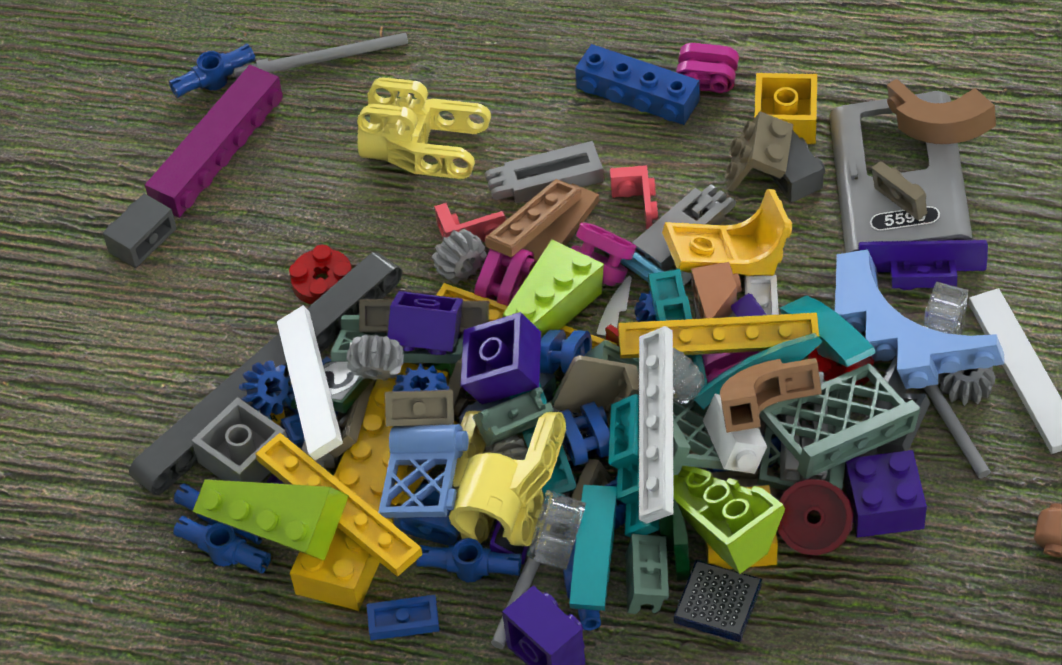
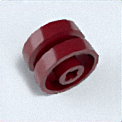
M808 479L797 482L787 489L779 500L785 508L778 526L779 535L789 547L801 554L817 556L833 552L845 543L852 531L854 513L850 500L840 488L828 481ZM816 510L821 515V520L817 524L810 523L807 518L810 516L809 512Z

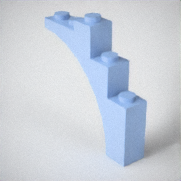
M868 249L837 254L835 312L856 328L859 333L866 331V340L874 347L876 352L872 355L874 361H889L897 356V371L906 389H919L938 385V374L955 373L961 370L985 369L1004 365V352L997 334L967 336L947 334L923 327L901 315L883 297L878 288L877 269Z

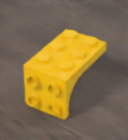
M767 189L757 212L741 223L735 225H707L665 222L662 234L676 268L681 271L691 273L693 268L729 262L733 274L774 276L777 265L781 263L783 258V247L786 239L791 235L792 222L788 219L782 201L779 200L774 189Z

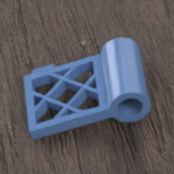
M460 424L393 426L389 434L390 458L378 511L383 517H447L448 510H454L457 491L452 489L457 459L461 458L463 451H467L469 445L468 434L466 431H463ZM446 464L445 471L434 480L426 473L435 465ZM399 465L414 466L415 470L404 479L400 480L397 477ZM423 476L429 484L414 495L407 487ZM436 490L440 494L438 506H424L421 501ZM402 491L409 496L410 499L401 506L390 507L391 500Z

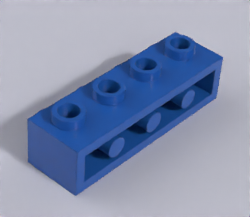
M593 44L590 45L575 68L577 89L685 125L700 101L699 80Z

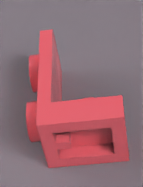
M647 165L610 168L612 198L643 195L647 230L653 225L652 220H658L657 201L651 202L650 196H656L654 177L648 178Z
M447 203L434 206L437 227L442 239L443 237H449L453 230L459 232L465 228L467 231L477 235L482 242H485V237L506 221L503 211L460 224L457 214L450 213Z

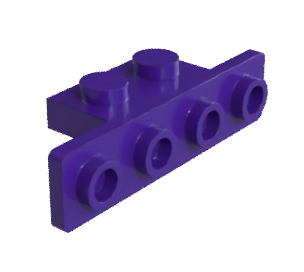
M986 240L873 241L858 243V251L868 249L877 272H890L892 288H900L902 290H913L915 288H933L936 290L957 288V271H985L987 269L988 243Z

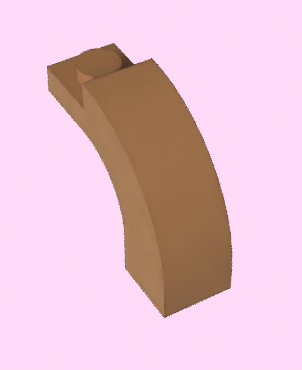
M898 79L887 84L889 97L887 103L891 111L897 115L898 129L916 140L932 144L960 143L974 139L996 126L995 105L976 88L951 102L930 103L918 98Z
M816 358L783 364L781 359L771 360L746 368L730 377L723 384L720 391L726 432L761 427L760 412L774 403L822 394Z

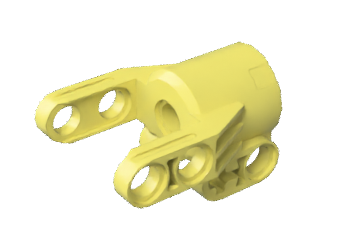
M385 77L376 79L368 92V105L358 115V153L360 157L385 160L413 174L455 179L469 177L474 168V157L461 147L428 144L429 133L431 129L468 134L483 132L488 128L491 120L489 109L478 103L442 99L427 100V88L417 81ZM383 88L388 90L391 97L383 98L376 93V89ZM409 93H413L417 99H412V95ZM448 111L453 114L455 119L445 120L440 116L439 112ZM370 114V123L365 119V115ZM469 115H480L484 122L480 124L474 123L470 120ZM425 155L435 157L438 163L431 165L426 163L423 158ZM463 159L468 164V167H457L453 160Z
M467 411L462 419L461 427L468 434L469 445L467 451H463L461 458L457 459L453 485L458 491L454 510H451L449 514L450 522L461 533L462 539H475L481 544L488 538L494 519H497L504 527L503 537H506L511 545L530 546L534 540L544 508V495L541 489L551 479L565 437L566 422L564 415L561 412H546L539 417L525 460H513L508 456L498 453H483L486 443L473 419V415L481 411Z

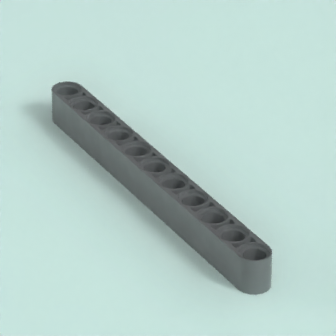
M372 252L307 308L310 312L320 353L338 338L343 315H359L360 299H383L398 285L403 272L398 265L379 252ZM280 333L144 450L132 462L129 475L153 495H159L192 468L198 460L191 440L237 397L242 400L243 396H247V391H242L238 388L240 384L248 383L243 377L244 372L252 371V365L260 362L264 365L266 361L270 360L274 361L275 368L279 365L286 366L284 376L289 375Z

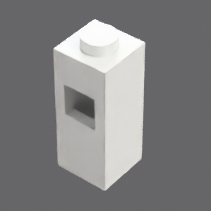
M714 394L703 422L723 468L755 474L767 449L759 428L727 433L721 397L719 394Z

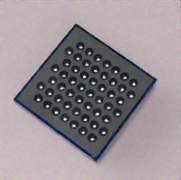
M696 560L673 616L674 623L741 642L762 587V579L744 573L739 574L737 571Z

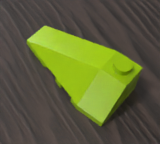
M682 466L679 475H673V497L681 510L682 516L711 548L739 574L768 554L785 511L781 502L763 488L753 486L750 489L740 486L738 480L728 478L727 481L713 477L711 472L697 467Z

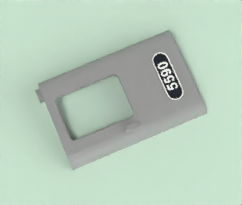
M941 91L915 94L918 98L930 103L951 102L950 96ZM887 99L843 105L831 111L829 120L845 253L858 251L859 242L943 241L955 238L956 240H973L958 143L932 144L926 142L929 159L928 168L901 173L905 179L912 184H918L926 193L927 214L920 220H917L876 190L873 177L867 175L860 119L874 115L892 114L893 112L888 106Z

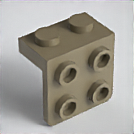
M761 111L752 122L747 121L742 135L739 139L735 138L732 141L729 149V155L732 156V159L725 172V179H728V191L734 192L752 168L777 178H782L787 169L793 124Z
M582 355L575 356L553 398L554 408L557 410L569 409L570 412L581 414V405L595 402L597 407L602 406L604 408L608 421L607 428H610L611 404L634 394L639 395V373L637 367L632 364Z

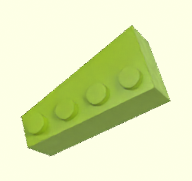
M551 239L506 308L503 317L521 312L541 331V338L548 330H560L602 294L604 263Z
M205 479L192 512L325 560L349 495L332 487Z

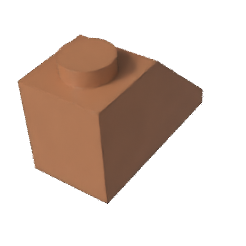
M729 262L691 269L692 292L700 319L729 317L733 312L731 305L737 301V293L742 291L738 273L733 274Z

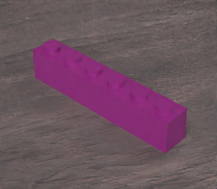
M249 65L146 182L145 189L147 195L171 208L173 215L180 218L187 208L192 207L199 194L212 183L213 178L222 167L227 166L234 153L245 145L252 132L262 125L270 111L280 104L283 94L279 77Z

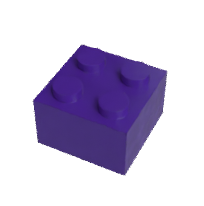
M398 291L390 305L387 337L390 340L398 341L399 345L403 347V351H413L414 347L427 349L428 353L434 355H446L447 351L453 352L460 334L463 299Z
M521 312L464 329L461 387L482 405L538 388L540 379L541 331Z
M913 450L855 457L845 462L844 484L854 513L853 524L857 538L925 528L927 505Z
M533 585L502 611L507 647L526 665L586 664L582 624L574 615L569 614L567 616L559 609L558 603L549 593L545 592L543 594Z

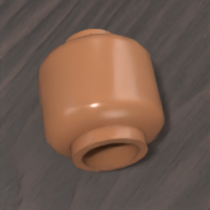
M1054 503L1039 513L1034 539L1039 546L1044 548L1043 552L1046 555L1058 558L1062 557V504Z

